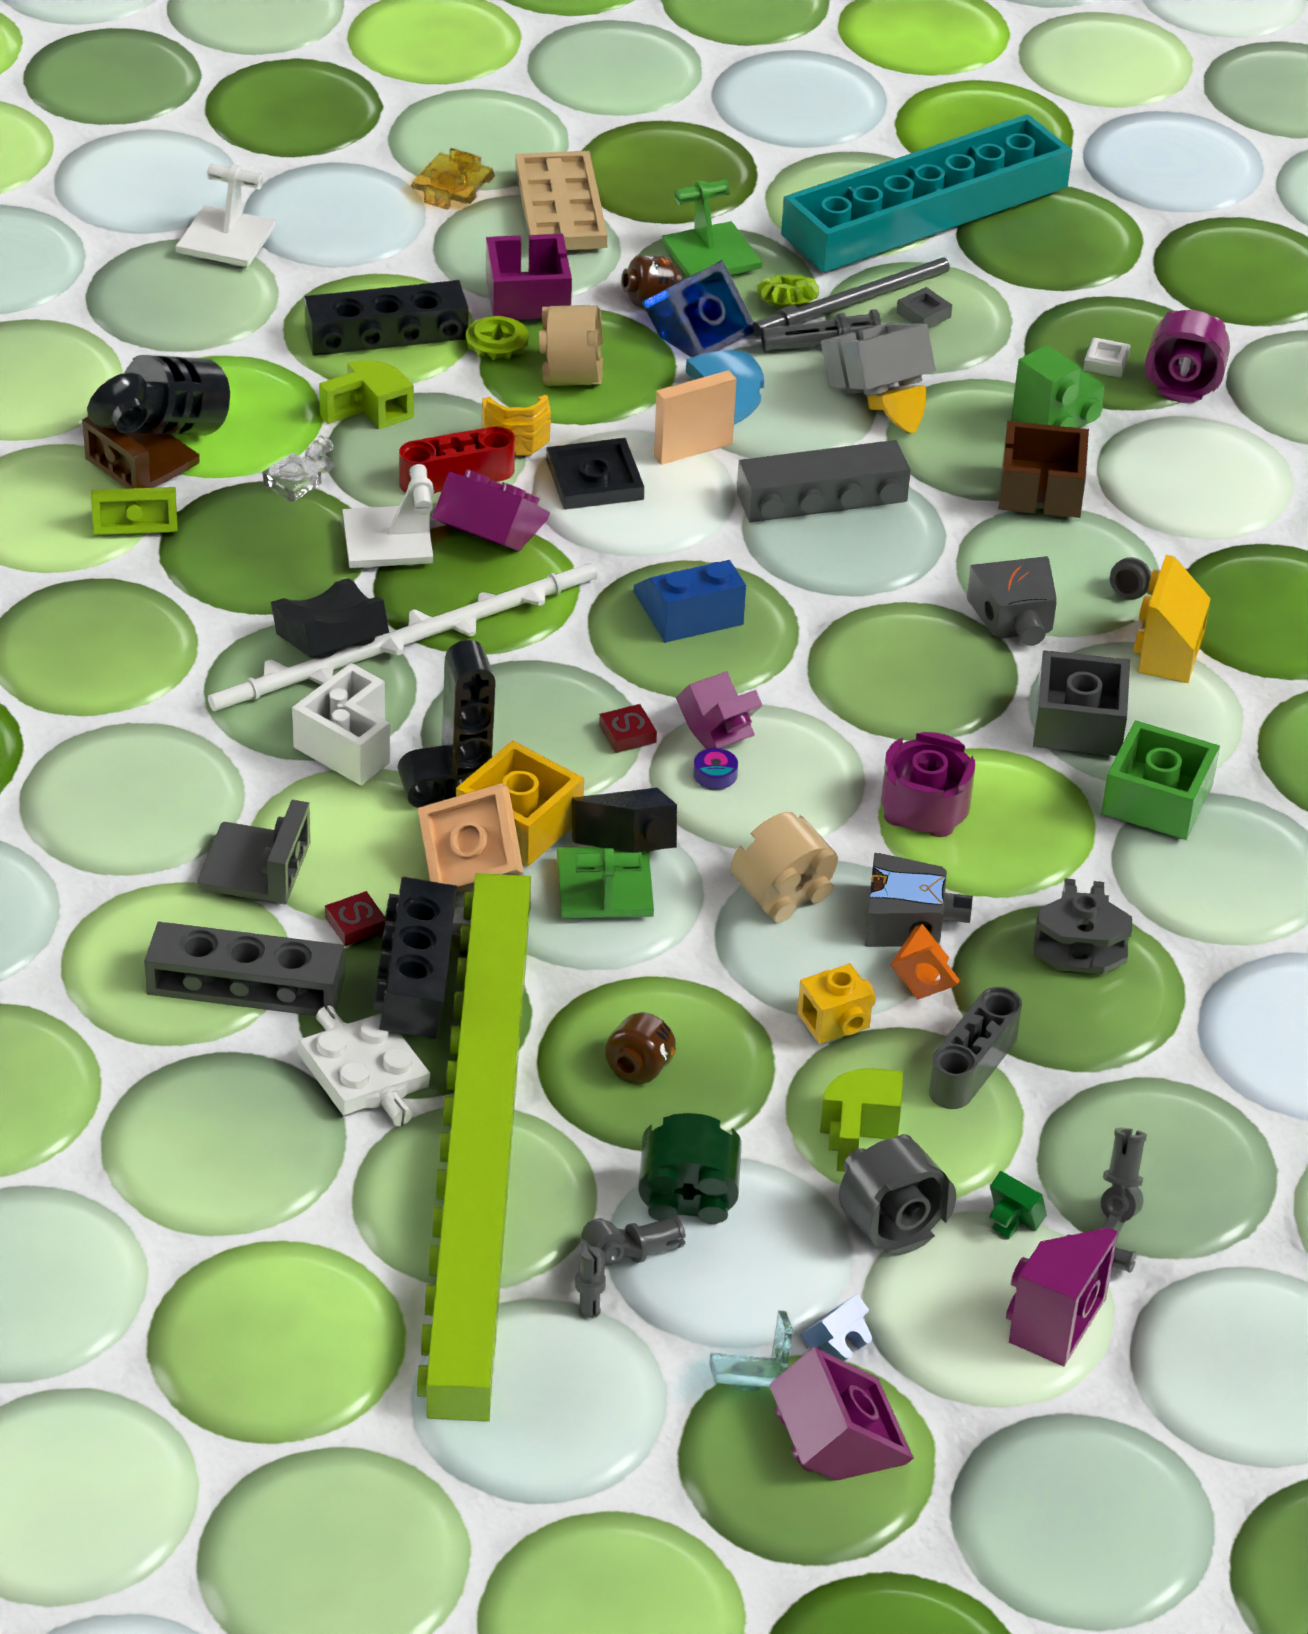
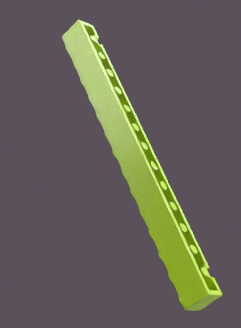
M475 873L474 892H465L463 919L471 920V924H462L460 952L468 953L467 958H458L457 986L465 987L464 991H455L454 1020H461V1026L452 1025L450 1054L458 1055V1060H448L447 1090L455 1091L454 1096H445L443 1125L451 1126V1133L441 1132L440 1162H448L447 1170L438 1169L436 1183V1199L444 1200V1206L434 1207L432 1237L440 1238V1246L430 1245L429 1276H437L436 1285H426L425 1315L433 1316L432 1325H422L421 1356H429L428 1365H419L417 1375V1397H426L427 1419L490 1422L531 909V876Z

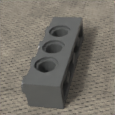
M160 921L157 922L144 960L147 995L316 1016L317 1012L323 1007L327 1010V1006H332L336 1012L345 980L344 945Z

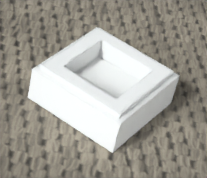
M1092 337L1084 360L1083 371L1122 378L1131 345Z

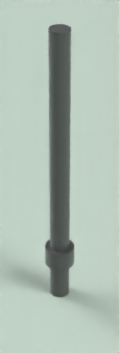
M942 257L799 307L790 305L778 309L776 315L753 322L752 328L755 335L760 337L762 327L770 328L800 324L803 321L949 271L950 265L948 260Z

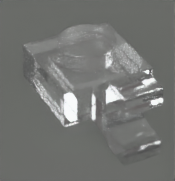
M320 435L309 444L305 456L302 458L294 453L286 456L262 472L264 485L289 502H294L322 483L321 473H326L335 467L334 461L325 455L333 449V442Z

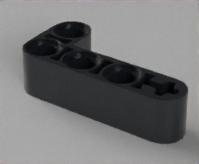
M459 641L446 652L444 661L441 746L409 751L398 762L397 768L407 799L416 808L456 797V787L492 758L496 681L484 647L477 641Z

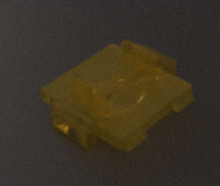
M451 148L450 155L439 153L417 176L410 187L424 192V203L448 210L451 206V200L471 204L477 197V191L485 183L489 184L495 177L493 168L481 165L480 156Z

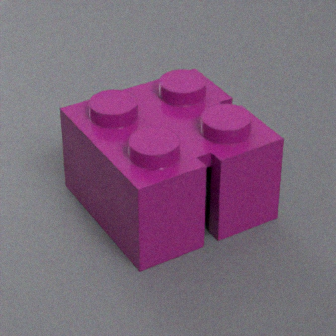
M563 233L528 236V272H521V235L486 237V280L492 316H504L515 320L542 318L543 307L571 305L572 276Z

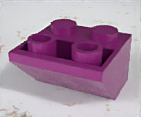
M466 469L464 476L449 471L432 519L519 552L548 520L550 512L538 506L540 498L526 493L525 490L504 482L499 484L489 480L487 476Z

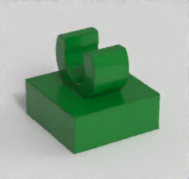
M1000 1170L990 1184L994 1208L989 1215V1219L995 1222L992 1230L1007 1239L1013 1236L1020 1223L1036 1231L1047 1216L1043 1195Z

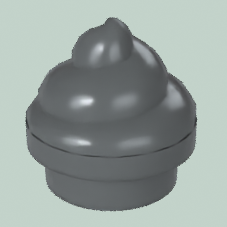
M1127 557L1121 559L1113 566L1110 573V583L1115 593L1130 600L1138 599L1148 592L1152 573L1148 565L1142 560Z

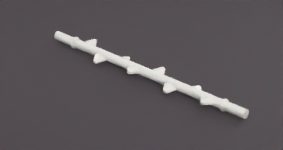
M588 563L559 574H548L545 579L499 595L482 592L478 595V602L435 617L412 610L409 612V626L375 637V640L367 645H348L336 649L335 654L326 658H314L291 667H286L272 659L267 660L264 665V676L257 679L248 678L245 683L208 695L209 705L215 712L250 699L258 700L261 695L307 679L322 685L333 677V670L384 652L401 655L404 653V645L450 629H454L469 637L476 634V620L525 603L542 606L545 604V596L550 594L559 595L562 590L596 579V569L592 563Z

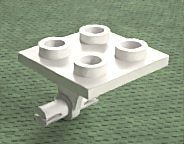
M211 163L207 170V178L228 183L226 209L204 205L177 243L176 253L190 255L197 259L224 262L231 266L249 267L276 226L273 219L242 213L241 185L260 190L263 184V174L245 171L239 165L233 164L231 167H225Z
M416 464L410 468L411 481L400 506L342 509L349 568H374L377 566L395 565L413 566L433 563L430 538V512L432 511L431 497L433 496L434 489L432 482L427 478V468L424 465Z

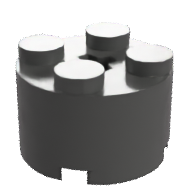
M902 1134L895 1138L880 1141L868 1149H857L848 1155L844 1162L846 1173L839 1188L840 1205L871 1243L876 1247L883 1248L886 1253L900 1255L924 1246L935 1237L930 1230L940 1219L947 1223L953 1213L956 1204L954 1184L909 1135Z

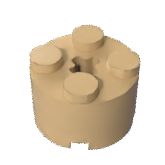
M598 305L543 307V330H539L540 354H546L547 362L543 363L544 386L601 384L603 377V357H601L603 329L601 312Z
M783 812L757 826L750 833L755 840L746 851L740 845L731 862V873L767 915L771 916L775 922L781 923L793 915L797 906L809 900L814 904L820 903L829 896L833 890V884L830 880L836 870L838 856L803 816L796 817L793 812Z

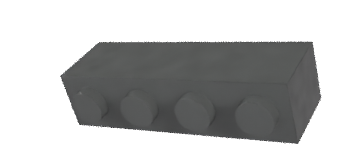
M897 440L742 459L738 462L737 495L749 523L902 503L908 500L911 469Z

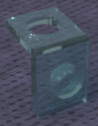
M778 1310L771 1358L710 1353L709 1365L714 1382L731 1384L733 1387L743 1391H758L762 1387H770L769 1384L788 1368L793 1328L787 1312Z

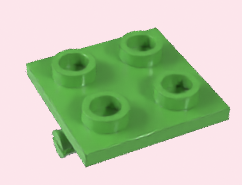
M726 179L706 183L704 180L697 181L692 187L674 190V198L678 206L695 202L694 229L662 235V243L691 283L706 282L714 278L743 274L747 271L762 268V261L732 221L712 225L709 200L710 198L729 195L730 188Z
M601 847L557 848L561 918L654 917L649 851L626 852Z

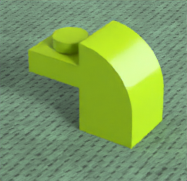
M373 360L347 363L346 375L319 383L320 416L327 424L364 413L378 429H382L414 418V385L399 369L390 364Z
M875 1068L855 1069L839 1075L827 1086L823 1095L820 1133L829 1134L828 1150L838 1151L836 1171L846 1172L844 1162L848 1155L859 1149L860 1137L890 1139L898 1136L902 1104L903 1071Z

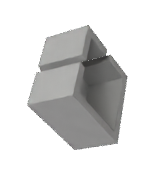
M888 322L858 330L860 340L856 339L855 332L821 340L829 387L845 388L846 394L863 391L864 395L883 393L888 391L887 384L898 382L899 386L916 384L922 381L921 375L936 371L927 324Z

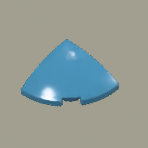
M721 350L687 359L686 373L694 380L727 370L735 376L737 382L734 425L750 416L761 403L759 391L760 388H764V375L757 361L749 353L736 350Z

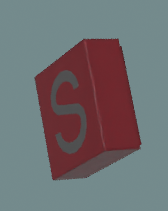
M641 704L599 714V726L615 753L657 742V730Z
M367 891L325 905V918L345 946L384 932L385 922H387L385 921V916Z

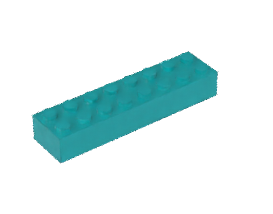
M1029 114L784 196L781 235L821 271L835 270L841 266L898 248L901 245L929 237L938 232L958 227L961 224L1067 188L1073 149Z

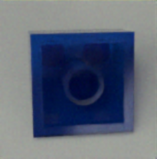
M723 260L642 301L659 337L691 358L719 351L754 332L752 328L754 321Z

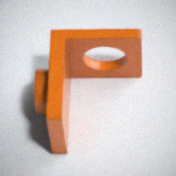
M923 924L913 929L890 964L918 1000L955 987L960 981L947 964L949 956Z

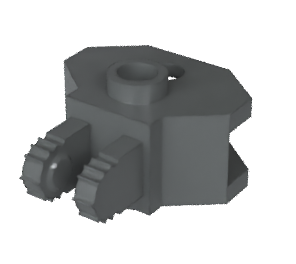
M1065 878L1062 897L1038 909L1034 937V955L1054 969L1063 971L1105 974L1126 964L1128 959V940L1132 935V916L1109 902V895H1104V882L1094 881L1090 893H1079L1075 885L1076 880Z

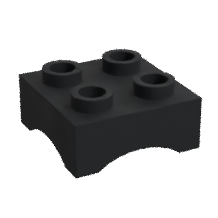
M349 578L335 582L324 593L311 599L289 600L282 598L271 602L276 634L312 658L332 656L336 653V649L348 645H367L372 643L376 636L389 633L384 600L378 596L371 599L366 597L359 590L356 583Z

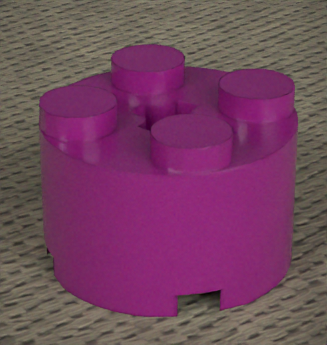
M1172 310L1164 315V318L1154 329L1145 360L1146 375L1149 381L1152 380L1159 388L1158 392L1173 401L1190 403L1203 399L1204 395L1211 391L1214 392L1220 386L1230 352V341L1224 322L1220 318L1212 317L1207 313L1196 310Z
M935 732L916 733V739L903 743L902 737L892 743L885 756L881 795L885 820L891 825L903 826L919 832H929L935 837H946L952 834L954 827L963 822L968 816L971 806L976 765L973 756L970 759L964 752L965 745L951 736Z

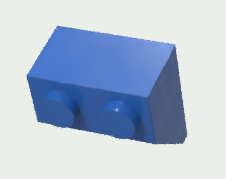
M731 560L673 571L650 577L634 584L633 591L664 643L744 625L746 584Z

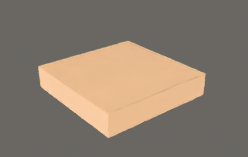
M729 370L657 390L654 457L661 465L733 444L737 379Z
M500 783L418 808L430 881L457 886V894L474 889L475 873L524 874L509 788L504 784Z

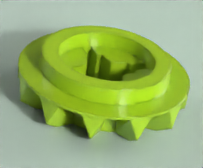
M776 274L774 277L762 279V282L757 285V296L772 306L784 308L795 305L799 307L818 298L819 285L816 284V280L813 278H805L802 274Z
M490 316L473 322L466 330L468 350L476 351L477 356L480 358L490 356L493 361L497 357L510 360L512 354L521 355L524 347L528 346L529 333L527 328L515 319L504 316ZM497 335L501 336L500 340H495L497 339Z

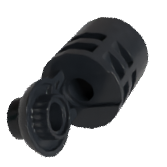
M139 355L132 358L133 361L129 364L125 373L108 379L98 387L90 398L87 407L88 418L93 424L108 429L117 428L119 432L124 434L134 431L150 434L207 436L216 432L227 417L230 404V387L221 366L211 359Z

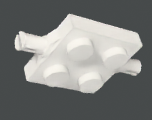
M327 1006V1010L325 1007L321 1008L316 1014V1019L326 1031L299 1039L298 1055L342 1115L364 1108L380 1107L385 1109L396 1126H401V1121L403 1125L409 1122L412 1117V1111L407 1108L401 1099L407 1094L428 1088L430 1072L402 1035L397 1032L379 1029L381 1013L347 1024L341 1020L332 1006Z

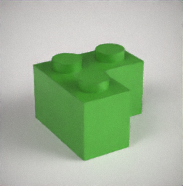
M1045 345L1018 359L1011 421L1081 428L1101 417L1105 384L1083 371L1079 365L1052 347Z

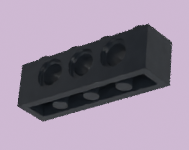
M460 280L304 296L305 329L313 356L466 339L468 304Z
M402 876L399 894L389 893L385 921L388 922H385L381 950L386 951H381L377 979L381 980H377L373 1009L382 1010L380 1030L433 1039L437 1038L445 997L457 886Z

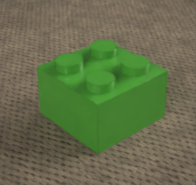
M1135 720L1107 774L1101 814L1187 840L1213 787L1220 745Z

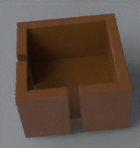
M1007 421L998 510H1007L1015 513H1035L1036 508L1044 509L1043 514L1080 518L1086 481L1089 429Z

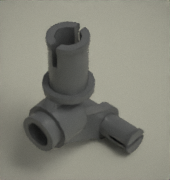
M1131 1128L1115 1129L1110 1168L1103 1173V1179L1112 1183V1186L1103 1193L1101 1198V1209L1107 1217L1102 1229L1111 1228L1118 1231V1235L1125 1221L1138 1214L1143 1206V1194L1138 1186H1142L1143 1178L1139 1175L1147 1134L1137 1130L1136 1134L1132 1135L1133 1129ZM1115 1247L1112 1267L1131 1273L1136 1262L1133 1261L1136 1259V1252Z
M670 1216L668 1219L642 1226L630 1223L626 1225L625 1229L616 1228L612 1222L602 1218L589 1221L582 1230L581 1237L583 1241L580 1251L579 1272L575 1277V1288L580 1293L579 1314L585 1318H593V1314L596 1317L599 1316L601 1312L600 1293L606 1287L605 1266L617 1263L623 1256H630L634 1262L641 1263L646 1260L647 1255L684 1247L685 1240L683 1238H686V1234L679 1217Z

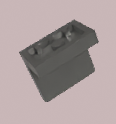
M291 800L285 817L279 816L277 818L274 830L222 822L198 877V889L287 904L311 843L310 803Z

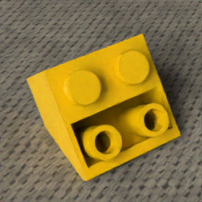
M1166 555L1161 570L1153 569L1147 592L1152 597L1146 595L1143 597L1139 621H1143L1142 627L1145 630L1139 628L1133 653L1141 655L1139 673L1189 683L1205 633L1211 598L1175 556Z

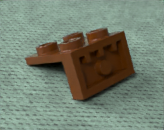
M88 417L82 419L85 459L126 489L154 488L200 463V455L171 434L137 433L134 431L124 434L119 432L117 428L108 429L97 426Z

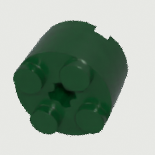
M696 1113L672 1114L663 1118L662 1126L652 1130L651 1124L646 1128L642 1136L638 1191L640 1198L648 1206L649 1216L658 1221L668 1219L670 1216L683 1215L698 1216L702 1221L710 1224L724 1222L728 1218V1211L736 1204L739 1196L742 1147L739 1134L733 1128L731 1134L720 1128V1120L712 1116Z

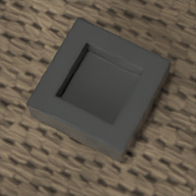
M924 287L899 299L897 302V314L910 323L927 324L928 328L951 318L952 304L928 287Z

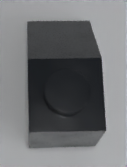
M657 787L572 797V841L576 844L613 848L614 850L626 852L677 848V804Z

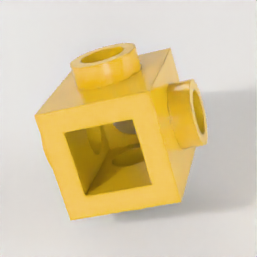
M851 963L800 979L797 1014L819 1044L846 1035H853L861 1030L870 1028L872 1006L875 1005V993L870 982L867 979H862Z

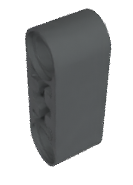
M991 987L983 991L936 1050L933 1056L929 1095L935 1104L947 1109H959L969 1104L1017 1041L1022 1000L1015 991L1006 987Z

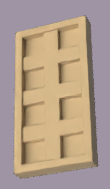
M590 151L515 154V168L528 236L563 233L566 250L579 249L590 251L598 248H607L608 235Z

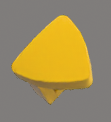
M924 385L895 386L888 388V391L867 395L869 409L883 410L898 428L906 433H915L924 415L926 387Z

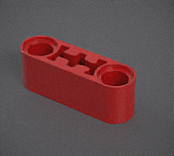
M493 426L406 442L399 449V486L406 493L411 481L409 470L416 464H422L427 468V478L433 484L434 493L442 492L449 471L464 476L466 469L487 476L489 480L495 482L507 480L515 472V435L509 429Z

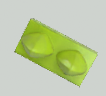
M176 487L91 490L93 535L178 532Z

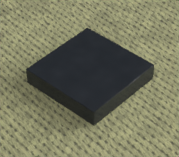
M626 438L546 447V461L564 510L644 500L645 486Z

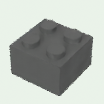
M1043 650L1037 691L1033 747L1117 756L1123 744L1127 721L1130 659Z

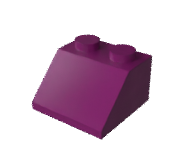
M1104 1228L1040 1241L1029 1259L1022 1257L1019 1260L1011 1279V1286L1017 1289L1006 1312V1319L1012 1321L1009 1343L1065 1367L1107 1298L1118 1231Z
M813 1347L769 1384L777 1403L775 1407L776 1414L784 1426L787 1427L793 1441L792 1453L805 1470L818 1472L837 1481L907 1465L914 1459L879 1378Z

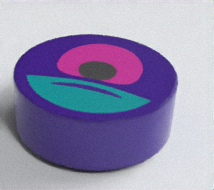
M721 748L705 749L699 752L694 759V779L698 784L709 789L727 788L737 780L738 760L728 750Z

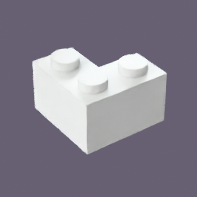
M350 663L292 707L293 747L360 786L390 763V723L385 720L384 680Z

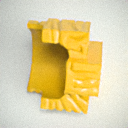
M547 395L538 396L537 404L525 408H508L498 404L491 397L482 398V428L500 426L511 430L515 435V456H531L550 442L551 410Z

